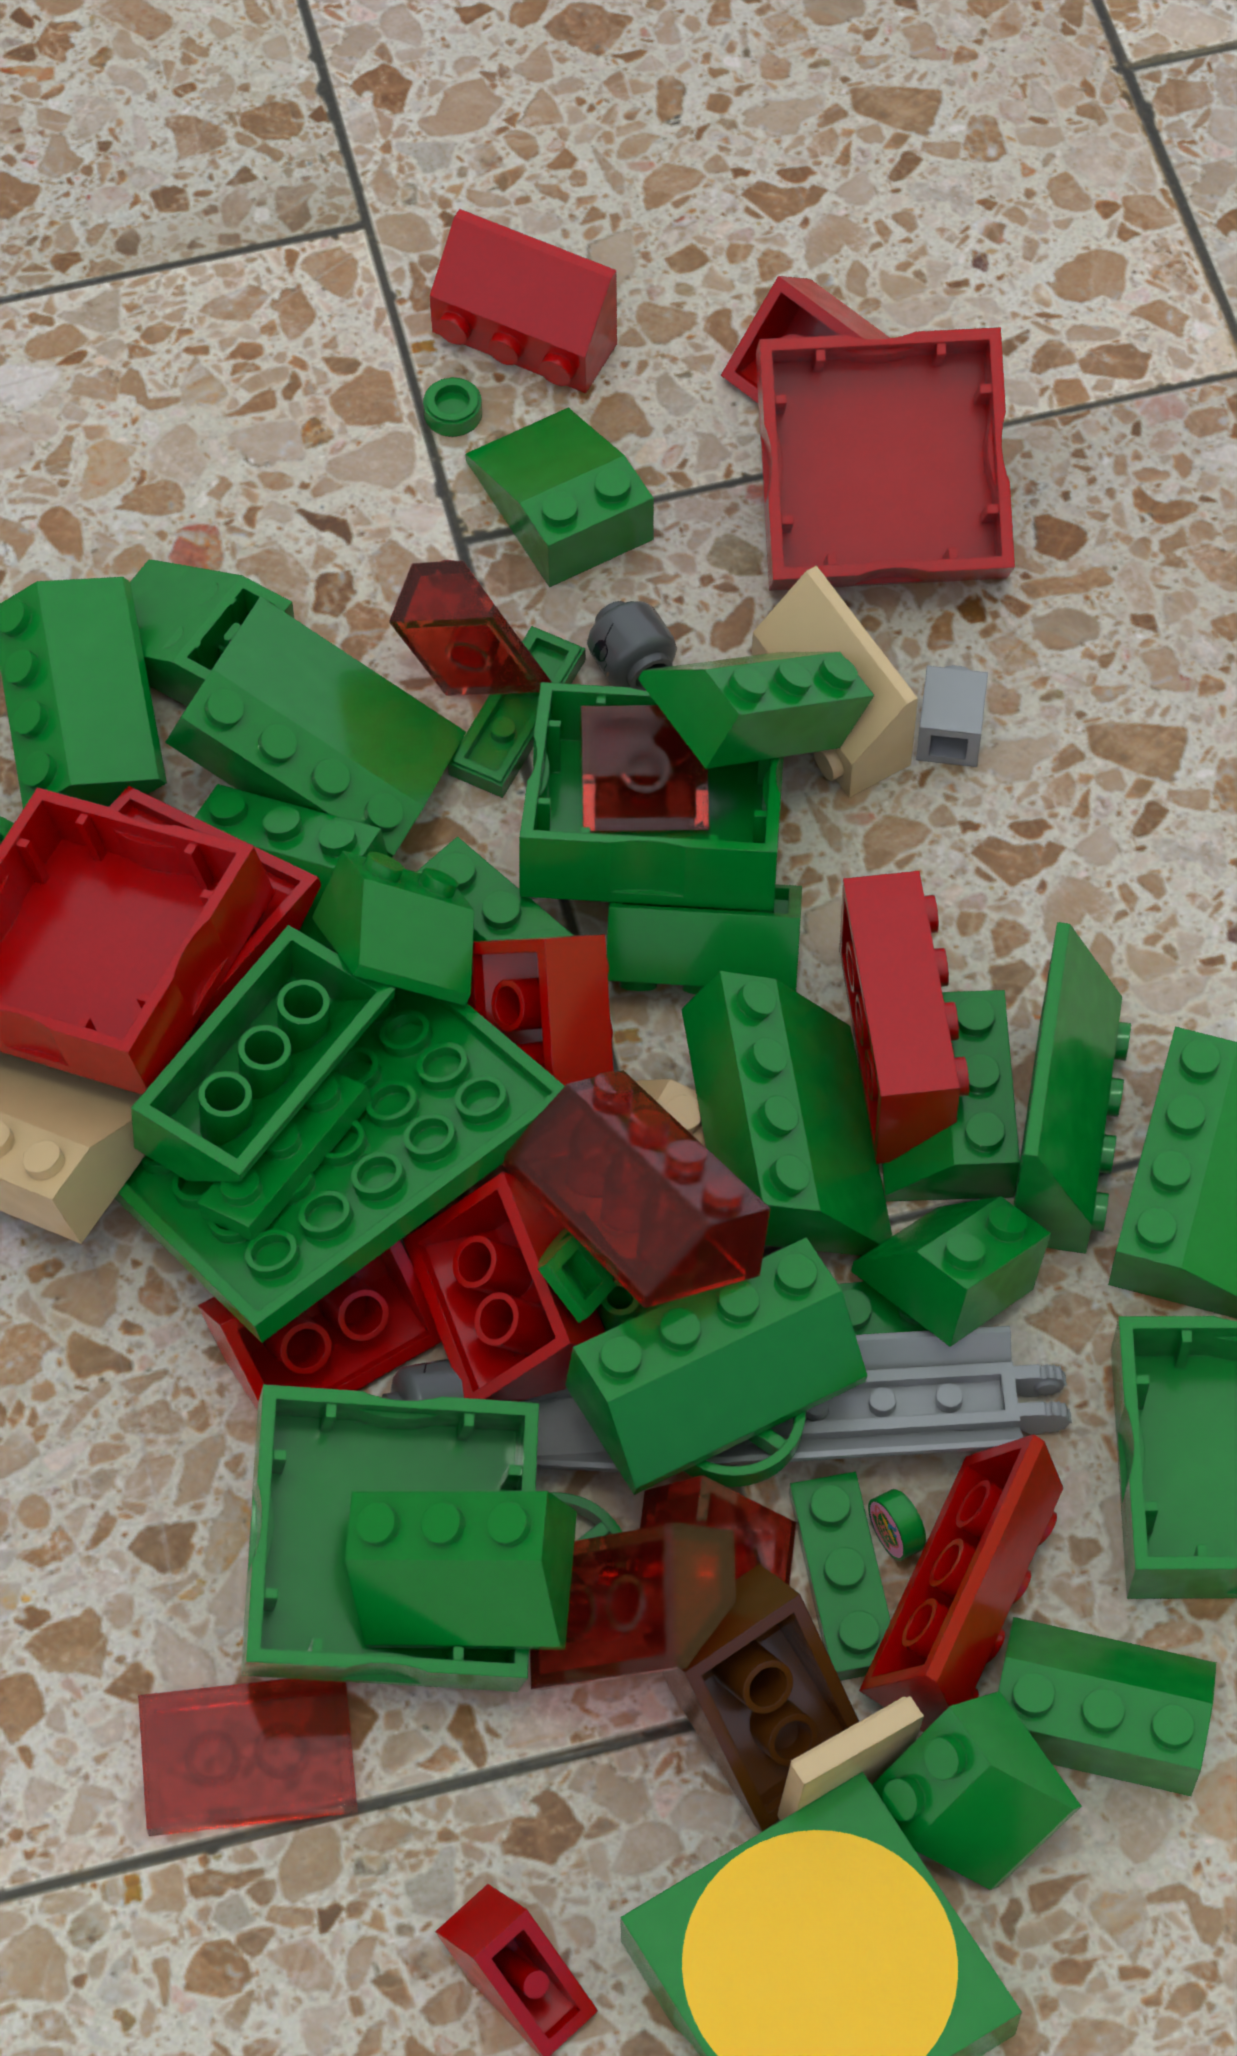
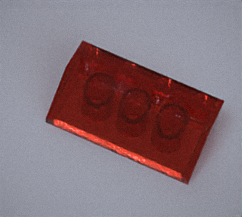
M624 1070L603 1072L593 1078L568 1083L505 1153L503 1166L644 1308L760 1276L770 1207Z

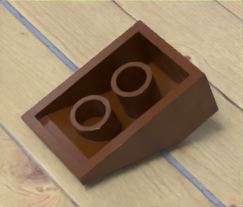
M758 1564L646 1640L675 1699L754 1825L762 1832L780 1820L777 1815L791 1760L859 1722L801 1595L762 1564Z

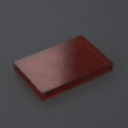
M287 1678L138 1695L146 1829L149 1836L359 1813L347 1682Z

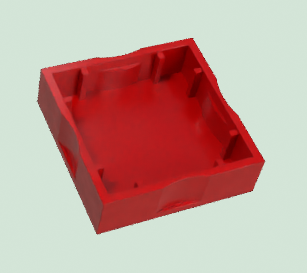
M1001 327L915 331L907 335L887 339H863L847 335L759 339L756 351L769 591L790 590L807 570L815 566L820 569L833 587L1008 578L1015 568L1010 481L1007 476L1002 452V430L1006 414Z
M37 788L0 844V1052L142 1095L183 1047L275 894L254 846L177 825H158L141 822L127 817L111 807Z

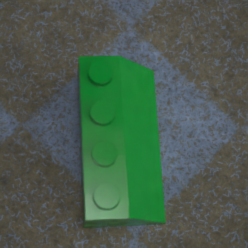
M124 577L36 581L0 603V670L23 809L37 788L109 807L128 786L148 795L167 784L130 581Z
M288 925L131 1107L134 1148L186 1181L240 1182L393 999L395 988L354 976L337 953Z
M806 1237L574 1346L565 1386L630 1490L635 1495L865 1383L868 1375L842 1289Z

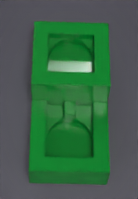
M585 1212L569 1222L550 1243L539 1260L538 1270L578 1323L587 1319L616 1287L613 1279L626 1264Z

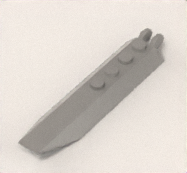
M1010 1326L979 1327L951 1347L930 1331L856 1335L868 1375L866 1382L806 1411L802 1439L790 1462L980 1451L1023 1438L1021 1430L1029 1434L1059 1432L1061 1429L1065 1430V1427L1072 1423L1071 1412L1067 1408L1066 1403H1060V1401L1018 1403L1017 1394L1024 1397H1037L1039 1395H1054L1056 1392L1060 1393V1390L1067 1386L1066 1375L1062 1371L1061 1366H1055V1364L1013 1366ZM567 1388L519 1401L539 1403L537 1468L619 1472ZM793 1418L770 1429L787 1440L793 1429ZM746 1440L706 1461L724 1466L747 1465L760 1462L771 1455L751 1441Z

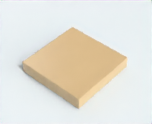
M904 1696L791 1760L777 1815L780 1821L861 1772H864L872 1785L917 1739L924 1715L911 1696L907 1698Z

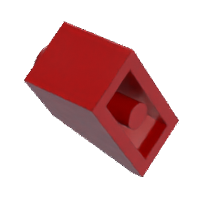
M489 1884L483 1887L435 1931L471 1983L540 2056L552 2055L598 2012L593 2002L529 1911Z

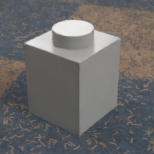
M957 665L946 667L927 666L916 760L977 767L988 672L971 671L966 667Z

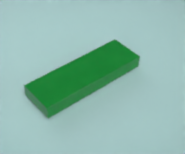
M531 626L448 764V775L503 798L534 747V729L541 682L572 684L586 660L585 648Z

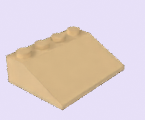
M0 1052V1211L82 1244L145 1156V1154L134 1148L131 1107L140 1098L141 1094Z

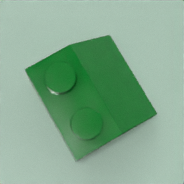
M342 851L312 919L351 973L356 977L466 1006L471 995L474 909L457 889L459 883L450 875L434 868H424L422 873L404 869L398 861L382 853L369 852L367 857Z
M1002 1196L940 1206L855 1260L851 1272L951 1347L1034 1289L1051 1233Z
M1000 1691L949 1706L872 1784L915 1851L989 1890L999 1887L1082 1807Z

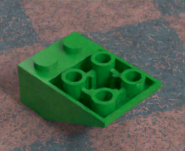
M149 559L130 582L149 686L187 707L260 596L294 618L292 601L243 575Z

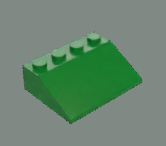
M260 596L180 717L165 743L236 789L381 828L388 856L393 858L423 810L466 731Z
M1057 922L1042 1005L1014 1206L1051 1233L1047 1248L1086 1254L1091 1230L1103 1232L1105 1226L1109 1193L1097 1192L1099 1173L1111 1174L1117 1136L1104 1134L1107 1116H1119L1124 1079L1112 1077L1114 1059L1126 1061L1131 1023L1119 1021L1122 1005L1121 994L1071 924Z
M719 971L681 1010L722 1240L787 1247L807 1237L815 1251L863 1256L893 1235L879 1165L875 1161L851 1026L777 979Z
M1175 1026L1108 1285L1236 1319L1237 1042Z

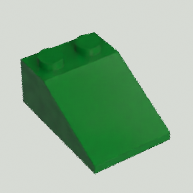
M569 407L465 453L466 462L549 588L654 540L653 496L625 455Z

